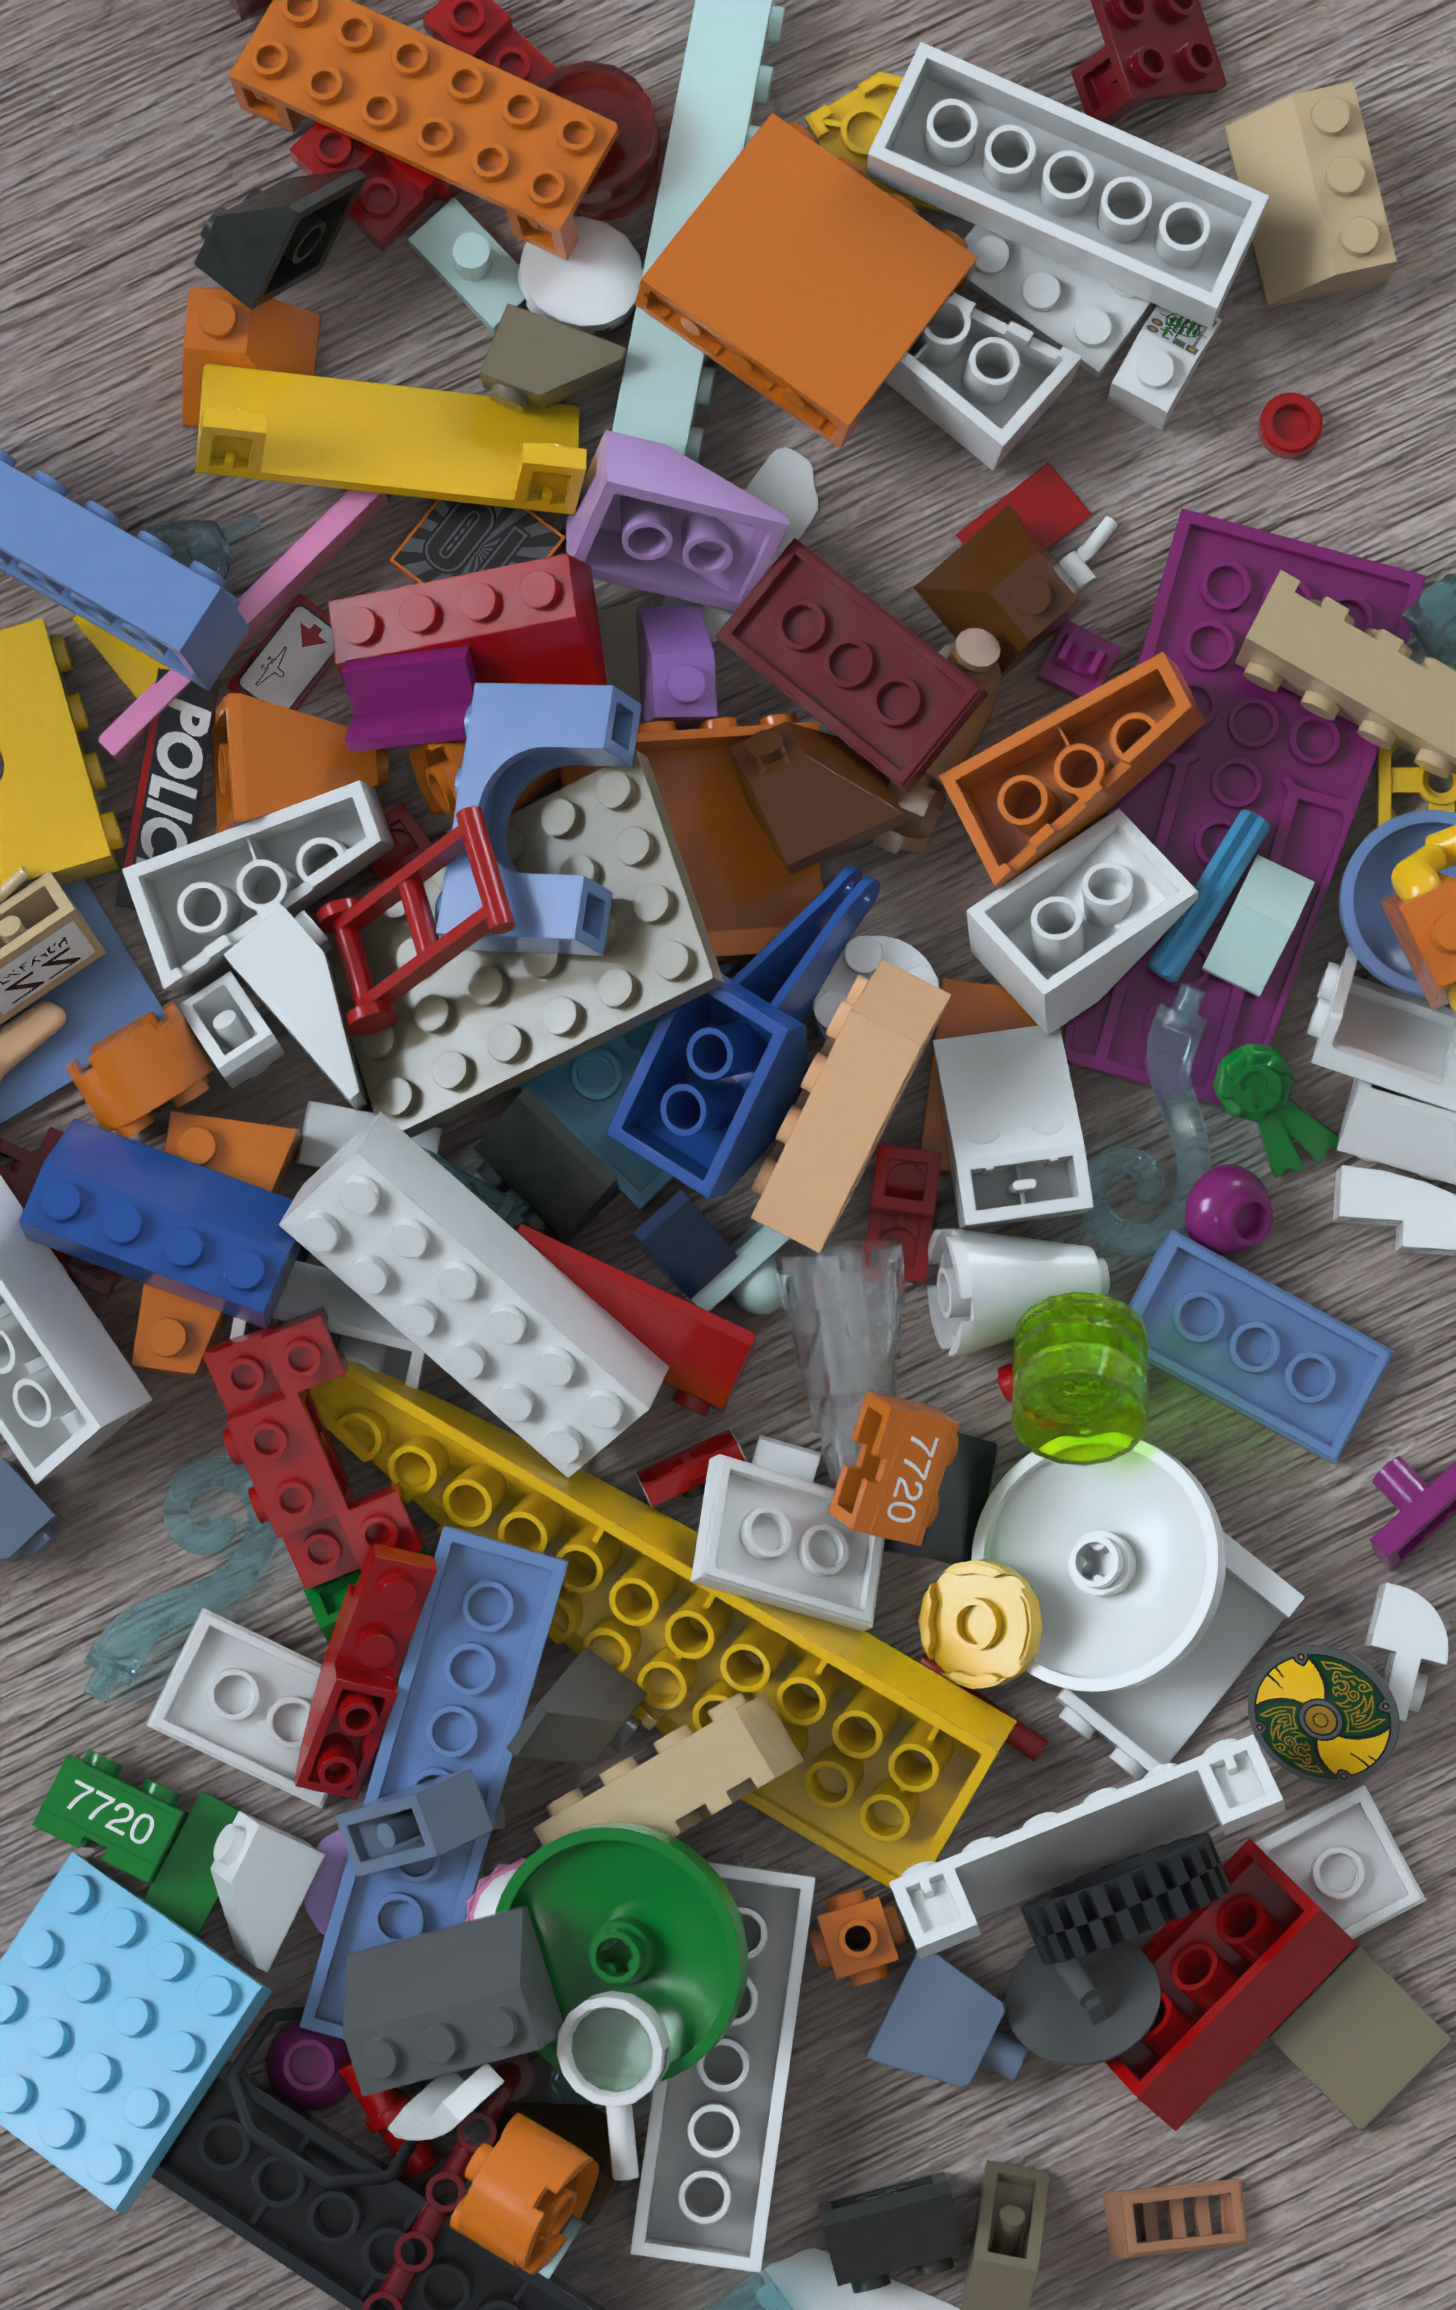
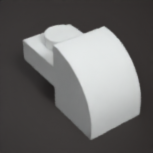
M1386 1582L1379 1584L1364 1647L1389 1653L1383 1680L1394 1696L1400 1722H1406L1409 1710L1419 1712L1426 1691L1428 1675L1418 1673L1420 1663L1425 1662L1436 1666L1447 1665L1448 1638L1439 1614L1426 1599L1408 1588Z

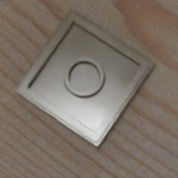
M1359 1945L1267 2037L1359 2131H1362L1452 2040Z

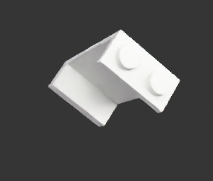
M1223 1532L1225 1542L1226 1568L1222 1596L1209 1628L1187 1657L1161 1677L1133 1689L1109 1693H1091L1062 1688L1055 1697L1058 1702L1065 1706L1058 1717L1088 1741L1095 1732L1116 1748L1109 1758L1137 1781L1141 1780L1153 1768L1170 1763L1281 1622L1289 1618L1305 1598L1225 1532Z

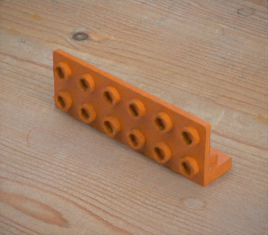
M272 0L229 74V79L241 109L293 133L297 130L303 117L306 116L506 209L513 236L567 261L579 242L573 214L619 134L616 122L352 0Z

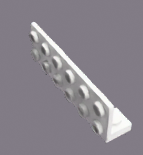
M1254 1735L1240 1740L1233 1738L1224 1739L1211 1745L1201 1756L1179 1765L1176 1763L1159 1765L1150 1770L1142 1780L1119 1789L1112 1787L1100 1789L1090 1794L1078 1806L1058 1814L1046 1812L1029 1819L1021 1829L999 1838L983 1837L968 1844L962 1850V1853L940 1862L926 1861L915 1864L908 1868L900 1878L890 1881L889 1884L911 1943L914 1944L919 1958L923 1959L981 1935L976 1919L1060 1886L1087 1873L1099 1870L1101 1867L1126 1859V1857L1141 1853L1219 1821L1224 1834L1228 1835L1282 1813L1286 1809L1282 1795Z

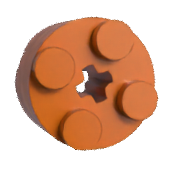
M175 1001L164 1004L163 1012L166 1018L159 1022L151 1011L90 1047L93 1054L87 1057L89 1064L85 1067H82L77 1057L64 1067L102 1129L110 1132L115 1130L118 1135L129 1138L154 1122L153 1116L156 1113L153 1109L172 1099L177 1108L181 1107L210 1088L208 1085L210 1079L207 1074L214 1069V1065Z
M517 2113L506 2125L495 2147L483 2143L472 2156L465 2171V2178L473 2183L467 2195L462 2198L455 2208L450 2219V2228L514 2267L535 2275L552 2261L568 2238L559 2232L563 2229L570 2216L573 2215L580 2220L594 2191L599 2174V2165L593 2160L594 2158L587 2155L582 2149L523 2114Z

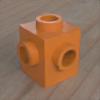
M862 1888L825 1899L828 1911L816 1915L820 1929L808 1932L819 1969L832 1966L836 1979L849 1976L852 1987L889 1976L886 1964L899 1960L895 1946L906 1943L895 1905L882 1908L879 1896L876 1895L865 1899ZM857 1925L865 1927L871 1936L869 1945L861 1951L851 1950L845 1942L846 1932L851 1927Z

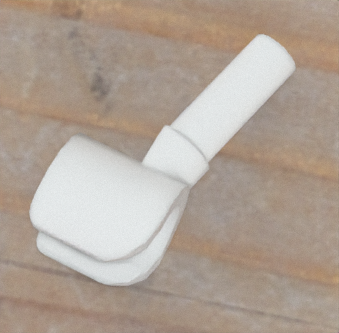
M1108 516L1102 520L1083 545L1076 551L1067 554L1059 562L1083 592L1097 579L1086 563L1095 556L1118 527L1117 523Z

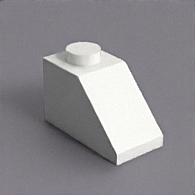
M231 971L178 1005L184 1018L232 1089L248 1078L261 1074L267 1069L269 1064L286 1054Z
M238 1811L233 1824H228L216 1840L213 1851L215 1860L210 1870L236 1952L256 1968L268 1973L325 1854L297 1836L242 1811Z

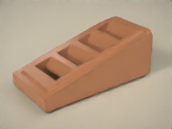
M1241 2178L1104 2193L1108 2245L1112 2258H1133L1248 2244ZM1209 2195H1218L1222 2233L1212 2234ZM1183 2198H1191L1195 2236L1187 2237ZM1156 2201H1165L1168 2239H1160ZM1137 2203L1142 2240L1137 2242L1133 2211V2204Z

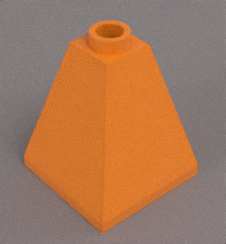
M227 693L215 710L211 730L216 834L359 780L375 787V789L379 784H386L389 775L387 748L348 752L345 742L349 729L347 726L241 693Z

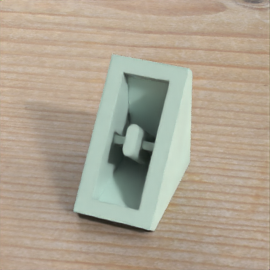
M1257 854L1201 970L1259 997L1294 930L1315 882Z

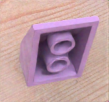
M605 430L584 478L575 515L569 514L566 520V550L569 555L591 566L593 579L735 612L767 572L789 526V518L787 515L666 444Z

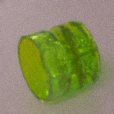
M1071 1292L1050 1296L1031 1306L1017 1322L1013 1341L1014 1360L1012 1373L1014 1375V1382L1012 1388L1011 1423L1018 1440L1035 1455L1059 1464L1088 1466L1110 1462L1130 1452L1144 1437L1149 1416V1385L1146 1380L1149 1367L1147 1356L1149 1335L1142 1318L1127 1304L1103 1294Z

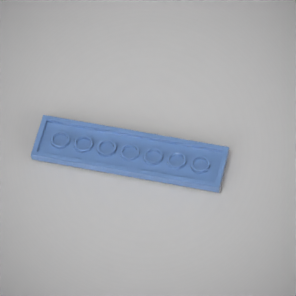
M444 1525L435 1554L438 1571L410 1640L397 1685L398 1695L386 1723L363 1804L431 1779L471 1769L478 1789L484 1798L485 1808L493 1827L513 1758V1753L507 1750L506 1747L522 1726L569 1560ZM491 1832L439 1856L359 1877L356 1876L348 1855L299 2027L345 2040L343 2036L347 1955L465 1922L468 1914L466 1901L474 1893Z

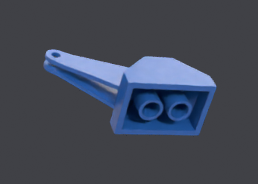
M848 865L817 898L732 979L722 974L724 985L661 1015L606 1134L706 1198L710 1199L726 1195L775 1140L792 1105H795L802 1091L800 1086L808 1071L806 1026L801 1022L850 937L875 903L880 891V882L871 876H866L862 879V871L853 865Z

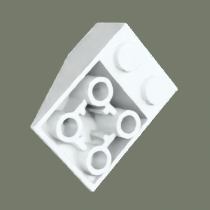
M1039 1026L933 1040L932 1044L959 1229L968 1230L1082 1214L1091 1210L1094 1206L1085 1145L1060 1028L1049 1035Z

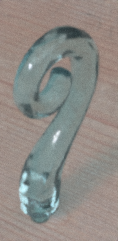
M1185 983L1181 984L1173 1004L1160 1002L1152 1022L1147 1047L1149 1079L1176 1153V1183L1167 1205L1150 1221L1132 1223L1118 1218L1111 1211L1107 1203V1187L1115 1176L1121 1174L1131 1175L1135 1178L1137 1182V1198L1140 1203L1152 1205L1160 1199L1164 1188V1173L1159 1163L1148 1152L1138 1148L1118 1147L1103 1152L1088 1166L1094 1207L1087 1213L1080 1214L1083 1224L1098 1243L1122 1256H1144L1156 1253L1168 1230L1173 1229L1185 1235L1187 1233L1185 1206L1188 1195L1197 1180L1211 1169L1206 1127L1191 1078L1195 1053L1208 1022L1203 1017L1197 1015L1206 993Z
M229 1456L207 1457L192 1463L180 1472L172 1482L164 1500L163 1521L170 1537L183 1550L199 1555L219 1553L230 1544L236 1533V1523L233 1518L227 1515L218 1517L206 1527L198 1526L192 1520L190 1506L193 1500L201 1492L211 1488H224L233 1492L242 1500L248 1515L244 1538L234 1556L227 1564L213 1574L185 1586L148 1598L118 1615L100 1634L83 1662L94 1668L83 1690L84 1693L106 1703L117 1681L130 1686L149 1650L159 1638L196 1621L202 1607L214 1613L231 1603L248 1590L262 1575L275 1552L278 1539L271 1523L261 1524L252 1508L248 1488L254 1485L245 1464L236 1466Z

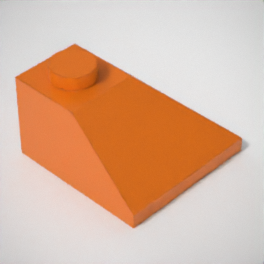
M190 286L183 342V427L198 429L202 374L203 367L206 364L315 376L321 315L275 299H270L251 310L225 289Z

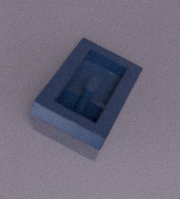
M682 1190L677 1192L633 1232L644 1255L690 1300L738 1257Z

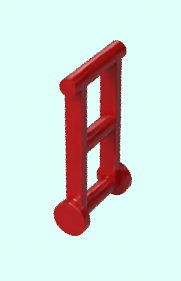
M469 806L459 810L456 813L458 822L456 828L362 899L353 897L338 899L325 904L316 912L315 917L321 931L334 933L355 1008L345 1015L346 1026L350 1034L358 1036L370 1035L391 1027L398 1020L395 1005L393 1004L395 1001L489 932L498 935L507 933L515 928L516 925L480 807ZM466 851L482 907L439 938V935L436 934L435 921L423 883ZM401 900L417 955L375 986L360 930Z

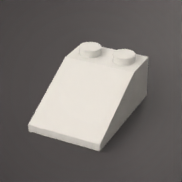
M1118 808L967 909L970 950L1038 1026L1049 1035L1097 1003L1198 899V891Z
M281 905L228 950L224 957L238 976L356 1111H364L369 1105L354 1046L342 1011L332 965L325 955L332 946L327 941L326 935L304 910L296 917H293Z

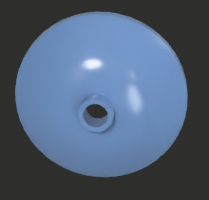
M1444 810L1415 811L1400 815L1383 823L1373 830L1357 847L1347 864L1341 881L1339 892L1340 920L1343 932L1353 953L1361 964L1378 980L1397 991L1414 997L1426 998L1380 901L1396 893L1391 881L1392 871L1395 866L1424 846L1428 835L1456 825L1455 812ZM1456 865L1443 870L1441 874L1456 878Z

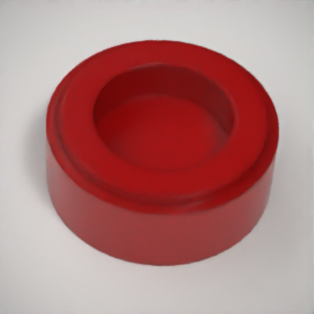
M1292 392L1280 394L1272 398L1261 413L1258 423L1259 438L1263 446L1271 454L1279 458H1300L1308 454L1316 446L1323 428L1322 415L1318 406L1307 396Z

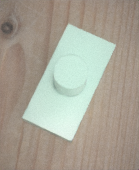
M452 198L408 238L410 247L493 334L497 331L507 303L522 309L526 306L527 300L522 294L521 287L519 291L517 282L519 265L455 198Z

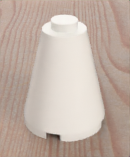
M958 1228L936 1229L929 1240L928 1265L939 1264L937 1284L927 1285L929 1311L937 1341L942 1349L951 1348L948 1354L951 1357L964 1356L1094 1311L1099 1307L1101 1297L1107 1296L1109 1293L1110 1276L1107 1263L1104 1258H1097L1090 1246Z

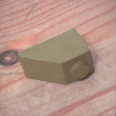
M507 303L480 371L482 386L485 389L491 390L489 398L500 405L524 411L526 404L542 410L623 374L627 356L626 347Z
M986 2160L968 2254L961 2310L1029 2309L1039 2269L1050 2172Z

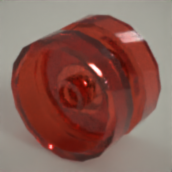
M584 61L562 66L540 80L536 86L608 118L618 125L619 134L573 214L574 217L583 216L604 222L622 218L645 203L660 181L665 153L651 99L637 79L614 65Z

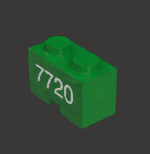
M88 1749L84 1759L76 1755H67L32 1825L77 1848L81 1846L86 1848L89 1840H92L107 1848L102 1858L103 1861L147 1883L153 1882L189 1814L188 1811L176 1806L181 1794L149 1778L145 1779L140 1788L118 1777L123 1765L93 1750Z

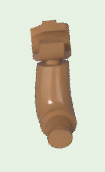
M968 628L957 636L955 642L943 646L938 652L989 693L988 696L909 793L904 791L881 771L879 773L903 810L907 823L874 837L873 844L895 855L900 850L918 854L923 853L946 804L943 794L938 792L946 790L939 775L966 761L992 714L1001 679V670L998 663L1001 649L997 639L988 631L980 628Z

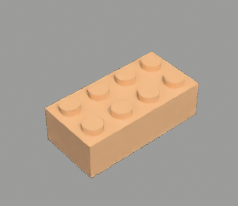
M883 959L870 979L858 975L846 999L842 1000L825 1034L828 1038L820 1053L818 1052L814 1057L800 1087L803 1090L796 1104L791 1106L775 1139L778 1142L771 1156L766 1158L752 1185L751 1191L761 1195L751 1216L752 1219L818 1253L821 1252L851 1201L952 994Z

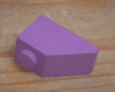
M638 606L636 609L640 704H642L641 725L656 721H674L676 723V730L699 729V722L717 718L715 655L701 607Z

